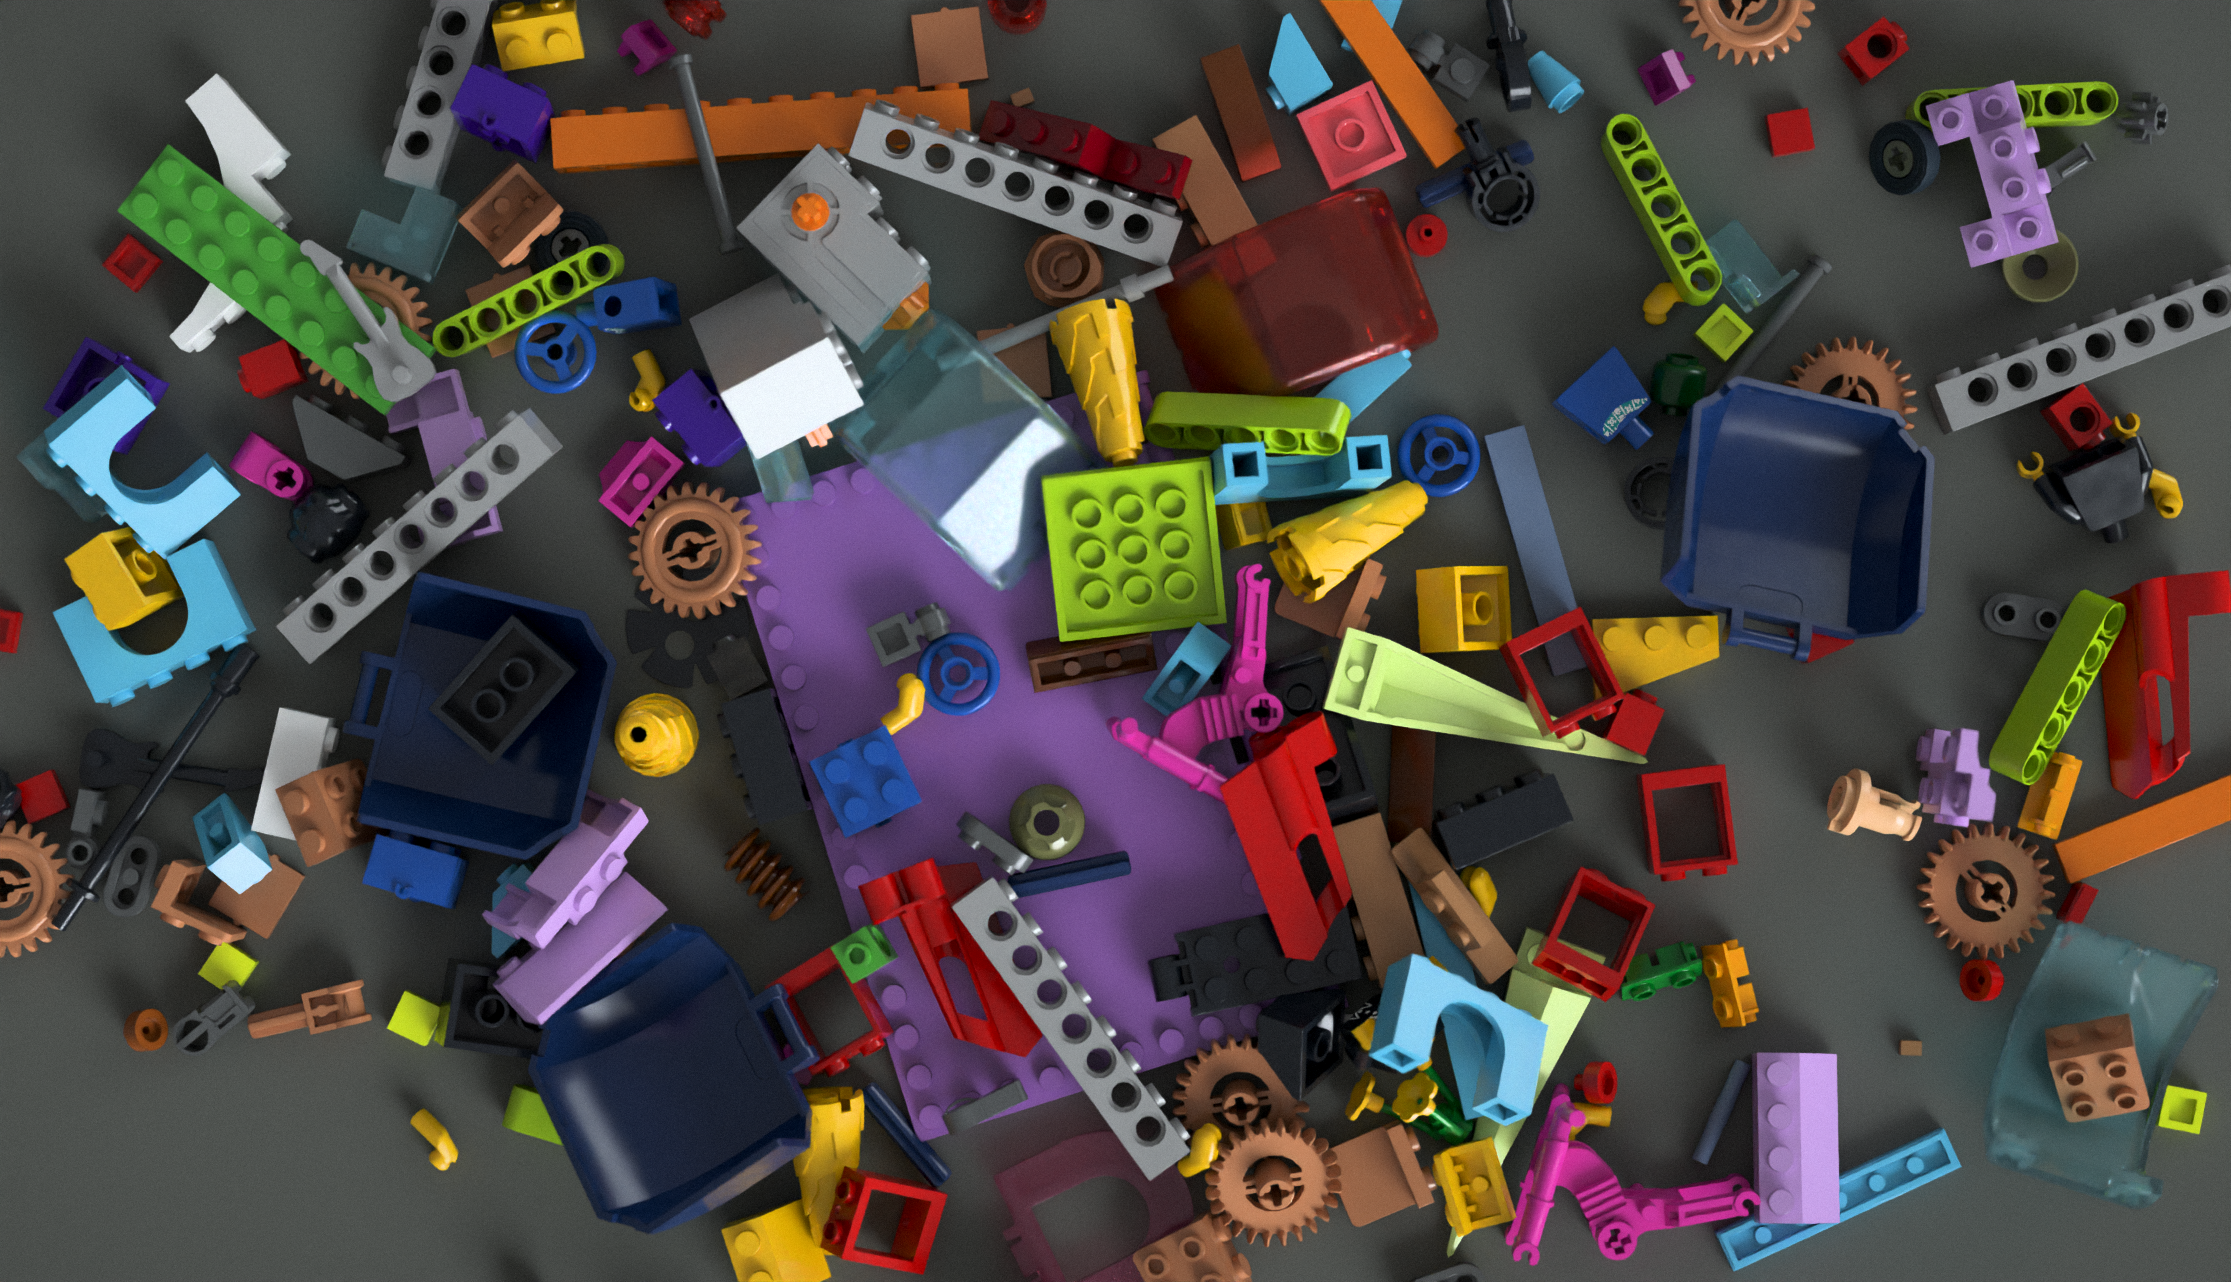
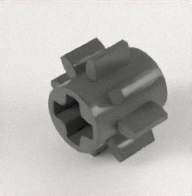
M2133 92L2132 101L2122 102L2117 109V129L2120 133H2125L2124 139L2132 140V144L2151 145L2153 135H2162L2168 126V108L2164 103H2160V97H2153L2152 92Z

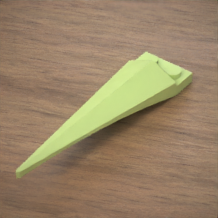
M1345 627L1323 702V709L1364 721L1645 764L1648 762L1645 757L1583 729H1579L1560 739H1557L1555 733L1542 737L1526 703L1389 639ZM1550 715L1552 721L1557 719L1556 717Z
M1526 926L1516 951L1518 962L1510 968L1503 1002L1517 1009L1528 1011L1535 1019L1548 1025L1534 1096V1105L1590 1002L1591 994L1531 964L1545 933ZM1560 938L1557 939L1558 942L1604 964L1606 959L1604 955ZM1487 1116L1478 1117L1472 1141L1492 1136L1500 1165H1502L1527 1117L1507 1126ZM1455 1227L1451 1228L1446 1249L1448 1258L1454 1254L1463 1237L1457 1236Z

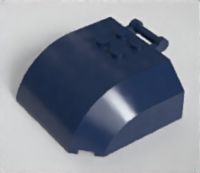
M1737 375L1709 397L1705 396L1693 404L1685 421L1674 458L1668 490L1660 582L1686 606L1726 614V623L1722 632L1723 645L1737 647L1739 644L1790 654L1791 659L1805 662L1811 649L1812 633L1844 640L1902 634L1926 610L1935 457L1925 445L1920 448L1904 429L1907 422L1898 411ZM1744 618L1794 629V638L1743 627Z
M417 572L395 658L361 651L359 663L363 665L349 721L344 720L342 733L375 740L356 822L523 860L529 859L543 848L577 829L617 665L613 655L606 648L594 629V625L587 613L577 609ZM520 610L578 661L582 667L504 754L491 765L428 708L515 612ZM381 668L390 670L391 675L378 727L365 724L378 671Z
M670 923L595 975L543 1024H539L538 1028L543 1029L538 1053L537 1055H531L528 1067L532 1081L597 1218L611 1223L617 1222L646 1234H655L673 1228L713 1210L810 1148L812 1109L794 1074L801 1069L813 1065L820 1057L813 1045L809 1046L786 1000L789 995L784 985H773L755 996L740 965L702 927ZM770 1007L794 1052L788 1058L785 1057L763 1013Z

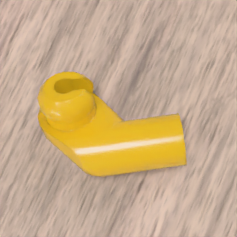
M1691 281L1693 287L1698 290L1697 281ZM1673 282L1658 284L1644 300V319L1647 323L1651 325L1663 324L1667 320L1666 313L1675 302H1684Z
M651 349L639 352L632 357L641 376L635 392H631L629 395L630 406L636 411H651L656 406L652 400L662 393L666 386L665 378Z
M2154 468L2148 488L2151 489L2155 507L2163 518H2175L2183 507V499L2178 482L2173 476Z
M906 673L899 677L896 684L900 690L898 706L880 718L891 735L918 718L923 711L925 687L923 681L918 679L913 673Z
M1467 866L1462 870L1460 880L1465 887L1469 888L1474 899L1488 918H1490L1497 900L1496 888L1489 873L1484 868Z
M1581 1102L1573 1103L1575 1109L1584 1113L1585 1123L1581 1127L1572 1126L1568 1138L1569 1141H1574L1575 1135L1587 1124L1609 1127L1612 1114L1611 1106Z
M426 1109L419 1110L412 1117L410 1124L436 1148L429 1154V1161L439 1170H446L451 1162H456L458 1149L446 1128Z
M1206 1123L1201 1129L1195 1131L1192 1136L1190 1154L1181 1158L1178 1162V1170L1184 1177H1192L1210 1168V1163L1217 1160L1218 1143L1222 1139V1133L1218 1126Z

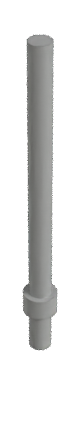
M1165 265L1141 276H1137L1135 273L1122 278L1119 285L937 358L942 373L945 374L1050 331L1048 326L1050 320L1058 325L1056 314L1071 306L1087 301L1105 299L1106 306L1109 307L1115 304L1114 299L1123 301L1127 299L1130 303L1145 297L1144 292L1173 281L1172 271L1169 265Z

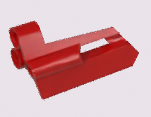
M2229 570L2156 577L2131 586L2129 590L2108 597L2124 604L2126 607L2124 625L2101 666L2111 784L2114 789L2133 800L2138 799L2151 786L2158 785L2174 775L2183 765L2185 757L2190 754L2189 616L2231 613ZM2157 675L2166 678L2170 682L2174 736L2164 746Z
M1322 711L1304 714L1289 722L1287 726H1278L1272 731L1257 732L1248 739V743L1253 754V762L1219 786L1285 957L1309 961L1315 959L1328 937V930L1333 920L1345 908L1352 895L1314 767L1330 759L1338 751ZM1309 834L1317 835L1332 874L1331 879L1321 891L1316 902L1296 853L1299 843Z
M930 858L859 885L858 889L872 926L894 917H899L953 1037L1026 1058L1042 1038L1041 1030L951 907L952 902L983 881L977 862L936 866L934 858ZM994 912L988 919V928L992 932L1000 934L1003 933L996 912ZM943 957H955L965 963L987 1021L957 1012L940 968L939 962Z

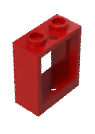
M1581 606L1498 647L1542 737L1555 733L1557 739L1567 736L1581 729L1577 722L1578 720L1588 715H1592L1594 721L1618 711L1614 703L1625 698ZM1570 631L1602 697L1552 721L1520 655Z
M1725 764L1636 774L1649 874H1660L1661 882L1686 879L1685 871L1702 869V876L1722 875L1728 873L1727 866L1738 864ZM1710 783L1720 854L1661 862L1652 790Z
M1581 866L1568 880L1531 964L1607 1002L1619 990L1655 908V904L1647 901L1641 892L1632 888H1622L1609 881L1608 877L1601 871L1592 868L1585 869ZM1577 894L1630 921L1610 968L1557 941Z
M831 947L764 987L766 990L776 984L784 985L789 995L786 1000L809 1046L813 1045L820 1057L816 1063L808 1067L811 1075L826 1073L828 1078L843 1072L851 1066L848 1061L850 1058L860 1052L865 1057L878 1051L886 1045L883 1039L894 1033L865 978L852 984ZM840 968L873 1029L826 1057L794 995Z
M844 1166L841 1179L835 1188V1199L829 1218L823 1227V1238L820 1248L840 1259L923 1275L948 1194L927 1183ZM872 1189L907 1196L890 1253L855 1246Z

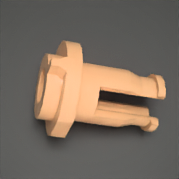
M1854 768L1846 776H1840L1831 790L1827 804V815L1829 818L1827 830L1848 836L1860 826L1882 834H1896L1902 836V840L1910 841L1915 837L1922 821V817L1912 814L1915 810L1919 809L1921 803L1917 800L1906 801L1895 793L1872 787L1870 774Z

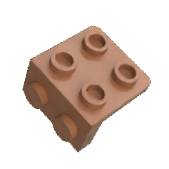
M514 159L456 216V219L505 268L510 263L516 265L521 262L531 250L529 245L540 234L545 236L557 227L561 221L559 216L563 212V208Z
M1367 559L1362 566L1326 592L1323 598L1310 604L1302 602L1304 597L1308 595L1306 592L1295 596L1286 584L1283 583L1274 605V610L1279 616L1342 641L1345 627L1365 632L1371 615L1364 613L1370 597L1378 600L1387 578L1380 574L1383 564Z
M354 759L320 769L275 789L307 867L321 863L349 849L373 842L377 834L385 837L389 836L390 829L356 822L367 769L362 760Z
M193 858L174 860L171 865L165 864L154 885L159 891L151 905L152 908L162 912L159 917L161 920L179 928H183L184 924L200 930L198 937L218 946H221L223 942L231 943L244 939L247 933L246 929L189 903L206 864Z
M2129 1013L2106 1016L2074 1024H2063L2058 1027L2045 1029L2048 1062L2067 1121L2073 1123L2141 1111L2149 1107V1095L2136 1053L2133 1025Z
M1398 1119L1327 1149L1337 1153V1162L1335 1164L1339 1165L1342 1169V1176L1336 1178L1342 1184V1192L1339 1195L1351 1223L1356 1227L1364 1226L1414 1204H1417L1418 1208H1422L1435 1202L1431 1191L1438 1188L1428 1165L1420 1168L1414 1152L1421 1150L1413 1128L1410 1126L1404 1129Z
M1210 1209L1200 1213L1189 1225L1138 1249L1133 1255V1261L1144 1282H1252L1250 1264L1242 1253H1237L1231 1241L1232 1232L1229 1224L1224 1227L1222 1216L1218 1217L1217 1214H1212Z

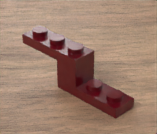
M993 100L990 101L979 133V140L985 144L995 146L996 142L1004 143L1018 149L1021 153L1053 160L1073 173L1075 170L1086 172L1101 181L1180 200L1193 161L1182 154L1116 139L1090 123Z

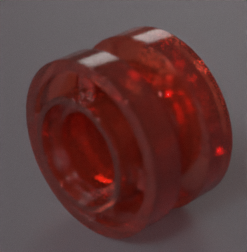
M663 0L661 2L668 10L667 15L692 36H699L705 41L713 34L709 24L712 21L722 23L727 17V13L721 8L722 4L718 0Z
M988 0L990 15L994 23L1004 32L1013 35H1023L1035 30L1044 20L1047 11V0H1029L1028 7L1021 12L1009 10L1006 6L1007 0Z

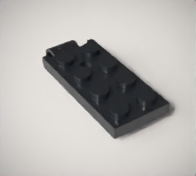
M1347 904L1333 920L1328 930V937L1313 961L1285 957L1268 912L1174 933L1175 942L1178 943L1179 954L1147 960L1156 1002L1189 995L1192 1017L1278 998L1280 995L1300 993L1363 978ZM1229 956H1234L1239 961V967L1233 973L1227 972L1224 968V961Z

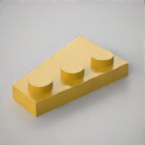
M1718 615L1591 620L1592 631L1623 692L1719 657ZM1593 679L1594 701L1601 698L1602 695Z

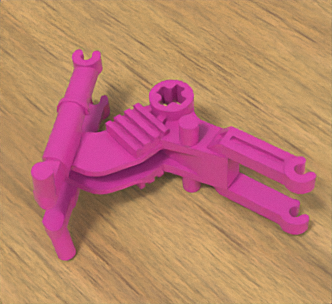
M1261 564L1243 566L1237 570L1234 576L1237 589L1233 643L1226 668L1222 671L1221 676L1223 680L1219 694L1197 697L1168 714L1161 724L1158 738L1139 731L1138 723L1133 718H1126L1122 721L1120 718L1113 716L1106 722V728L1111 733L1113 739L1136 751L1147 761L1188 783L1189 788L1193 791L1196 788V790L1206 793L1225 805L1226 803L1219 786L1229 778L1215 771V766L1211 764L1208 766L1196 760L1195 758L1202 747L1213 741L1244 735L1243 729L1254 732L1272 731L1279 726L1283 718L1281 702L1275 696L1269 694L1263 684L1270 580L1268 578L1261 579V581L1254 580V574L1262 570ZM1258 706L1266 708V717H1260L1259 719L1251 717V708H1257Z
M1560 1083L1553 1089L1544 1124L1539 1129L1525 1180L1520 1182L1519 1187H1522L1515 1210L1517 1217L1506 1228L1504 1239L1507 1245L1513 1244L1511 1255L1514 1261H1520L1522 1252L1529 1251L1527 1259L1530 1265L1535 1266L1538 1263L1540 1257L1538 1245L1549 1208H1552L1555 1203L1552 1198L1556 1185L1567 1188L1576 1197L1589 1223V1230L1601 1253L1612 1260H1623L1629 1257L1636 1248L1637 1238L1644 1232L1689 1226L1737 1216L1746 1217L1749 1212L1746 1206L1743 1205V1201L1750 1199L1755 1205H1759L1761 1200L1757 1193L1750 1189L1747 1179L1739 1173H1731L1721 1179L1670 1188H1644L1639 1183L1631 1185L1630 1188H1621L1612 1169L1589 1145L1580 1141H1569L1568 1137L1571 1127H1581L1585 1123V1115L1583 1112L1575 1109L1573 1103L1570 1102L1568 1086ZM1734 1185H1741L1742 1188L1736 1192L1732 1190ZM1614 1229L1615 1235L1611 1236L1610 1230Z

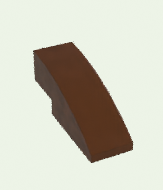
M1240 44L1200 58L1199 65L1213 99V106L1242 183L1281 169L1267 120Z

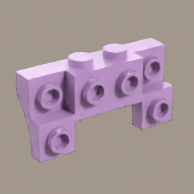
M2014 80L1926 105L1933 135L1938 146L1970 137L1992 218L1960 227L1971 268L2058 243L2057 233L2045 194L2051 192L2049 177L2045 168L2038 169L2034 155L2035 152L2040 151L2035 129L2033 127L2027 128Z
M455 368L436 373L434 379L412 396L396 402L386 415L389 424L388 430L392 435L419 427L432 478L436 477L451 463L458 468L468 459L463 454L466 449L481 437L487 440L480 416L474 418L473 412L469 409L460 373ZM471 471L469 474L471 485L478 490H484L485 480L482 475ZM440 498L439 503L442 505H439L442 513L453 517V504L446 498ZM496 505L446 549L466 544L467 541L503 532ZM417 526L421 543H423L424 534Z
M1926 729L1925 737L1920 736L1918 740L1916 760L1921 761L1920 770L1928 771V777L1922 778L1920 782L1918 801L1923 803L1922 812L1934 814L1933 822L1968 827L1969 819L1992 821L1996 794L1988 785L1990 769L1980 768L1977 753L1979 731L1953 729L1952 736H1950L1951 731Z
M587 789L585 795L587 799L583 804L578 828L564 836L527 879L525 884L531 893L508 883L505 887L508 892L492 913L486 910L482 914L487 923L516 940L522 937L541 949L546 947L566 921L576 926L581 918L592 910L596 900L610 883L620 876L624 866L628 863L623 852L649 822L642 808L624 798L610 799Z

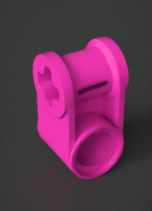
M250 431L228 465L251 482L264 487L274 495L290 501H295L305 490L313 486L312 474L306 467L283 453V450L253 431ZM287 474L292 475V478L296 481L293 488L288 487V483L284 481Z

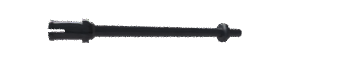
M240 644L232 650L219 671L211 673L209 676L212 680L210 682L211 690L80 881L68 878L65 882L73 891L51 921L52 925L65 932L87 899L98 903L101 898L94 891L95 887L224 699L231 697L233 694L236 696L241 691L239 685L255 661L259 659V654Z

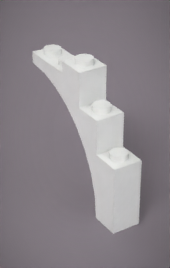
M216 73L185 101L204 126L216 152L224 187L286 233L288 231L286 225L293 218L265 188L261 181L265 177L269 180L277 176L286 167L287 163L285 160L291 153L232 86ZM210 282L192 313L169 337L181 350L191 353L195 349L199 352L216 338L214 332L225 322L228 324L234 323L247 310Z

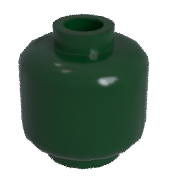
M1666 353V358L1657 361L1654 365L1650 398L1655 403L1663 406L1662 413L1686 416L1688 409H1691L1693 404L1704 398L1708 374L1707 369L1699 364V358L1696 356L1682 353Z

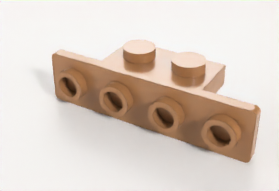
M1422 828L1414 829L1389 850V855L1418 892L1425 906L1435 915L1446 930L1450 940L1460 949L1485 984L1494 983L1518 962V957Z

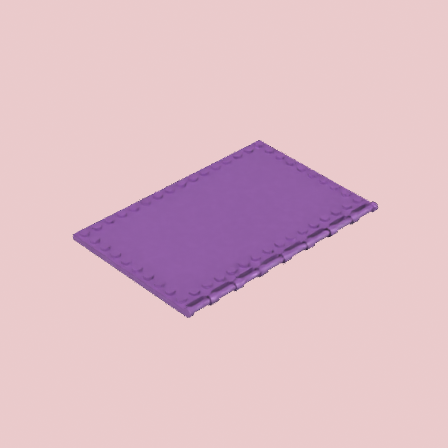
M1147 370L1136 372L1141 400L1138 404L1144 428L1153 405L1147 385L1151 382ZM1076 392L739 498L734 511L737 512L742 509H749L751 511L743 521V524L758 525V529L748 535V539L762 542L761 547L750 550V555L761 559L762 562L747 566V569L756 575L757 579L754 581L742 580L744 588L748 590L746 596L852 933L871 924L858 886L924 860L934 858L936 866L977 862L983 880L992 874L997 882L1003 878L1007 881L1010 874L992 862L996 854L983 845L977 851L961 840L958 835L962 830L956 823L963 813L967 811L1017 846L1009 829L1010 812L1016 799L1031 787L1040 784L1058 785L1069 790L1082 805L1085 814L1083 836L1073 851L1064 857L1055 860L1033 858V862L1026 871L1124 850L1129 855L1131 873L1116 878L1018 898L1013 902V905L1021 916L1029 912L1043 931L1037 938L1046 951L1052 946L1055 947L1068 966L1062 970L1064 976L1071 985L1077 980L1080 982L1093 1000L1086 1006L1095 1019L1103 1014L1117 1035L1111 1039L1120 1053L1127 1048L1142 1068L1135 1074L1195 1056L1198 1047L1210 1051L1212 1050L1211 1039H1216L1222 1046H1226L1228 1034H1232L1236 1042L1242 1041L1247 1033L1250 1034V1037L1258 1036L1256 1031L1258 1014L1277 998L1194 1017L1191 1016L1190 1012L1191 1003L1189 995L1156 1002L1147 960L1179 954L1178 943L1175 942L1174 933L1263 914L1268 911L1227 805L1202 791L1196 790V788L1193 791L1189 788L1188 783L1147 761L1136 751L1113 739L1111 733L1106 728V722L1110 717L1116 716L1122 721L1126 718H1133L1138 723L1139 731L1150 736L1159 737V730L1166 716L1144 701L1142 697L1193 627L1151 632L1158 670L1034 693L1025 644L1030 641L1059 636L1041 476L1114 467L1113 462L1105 461L1100 455L1085 410H1082ZM1148 441V444L1142 445L1143 453L1138 456V462L1133 465L1174 461L1176 459L1172 448L1159 447ZM938 602L940 609L945 608L951 624L948 625L951 633L964 632L975 635L992 648L1000 666L998 689L992 700L984 708L964 716L942 713L933 708L924 699L921 715L891 735L922 802L892 816L891 822L879 828L873 825L844 839L809 766V761L837 749V745L851 738L855 740L883 727L884 725L880 718L898 706L900 690L896 684L899 677L906 673H913L917 676V666L921 654L930 644L925 636H917L922 651L887 667H883L866 628L903 611L906 612L912 624L917 619L914 613L916 610ZM1224 624L1205 625V627L1230 644ZM965 645L949 646L955 657L967 659L973 667H987L983 657L973 648ZM1231 648L1219 663L1221 673L1226 668ZM939 654L934 657L929 670L931 686L938 696L945 686L940 674L944 662ZM962 666L953 667L950 672L951 679L955 682L963 681L966 677L965 669ZM1209 677L1194 699L1219 694L1221 683L1212 685ZM973 680L972 684L966 689L956 691L951 703H965L975 699L983 691L987 680ZM1243 729L1244 735H1241L1249 758L1248 762L1237 765L1229 738L1216 740L1205 745L1195 759L1208 766L1209 764L1215 766V771L1230 779L1253 762V754L1248 739L1257 732ZM1042 810L1034 818V827L1042 835H1052L1059 828V817L1051 810ZM1297 847L1296 853L1300 860L1302 856L1299 847ZM996 911L1004 933L1011 926V916L1007 912ZM897 916L879 923L899 957L866 978L872 993L894 1033L885 1038L915 1134L921 1142L949 1133L941 1116L953 1102L966 1097H981L1017 1078L1020 1079L1028 1099L980 1123L1084 1091L1043 1033L1042 1038L1026 1058L954 1038L899 917ZM1028 945L1019 946L1012 956L1015 965L1022 968L1032 965L1036 959L1035 949ZM1229 956L1224 961V968L1229 973L1235 972L1239 967V961L1236 957ZM943 957L939 962L940 968L957 1012L987 1021L965 963L955 957ZM1045 980L1038 986L1037 995L1043 1001H1053L1059 996L1061 986L1055 980ZM1338 984L1322 987V990L1339 989ZM1345 995V1008H1347L1349 1005ZM1070 1014L1062 1022L1063 1032L1072 1036L1081 1033L1085 1027V1019L1079 1014ZM1103 1048L1093 1049L1087 1056V1065L1092 1069L1104 1068L1110 1059L1109 1052ZM969 1100L958 1102L949 1111L969 1102Z

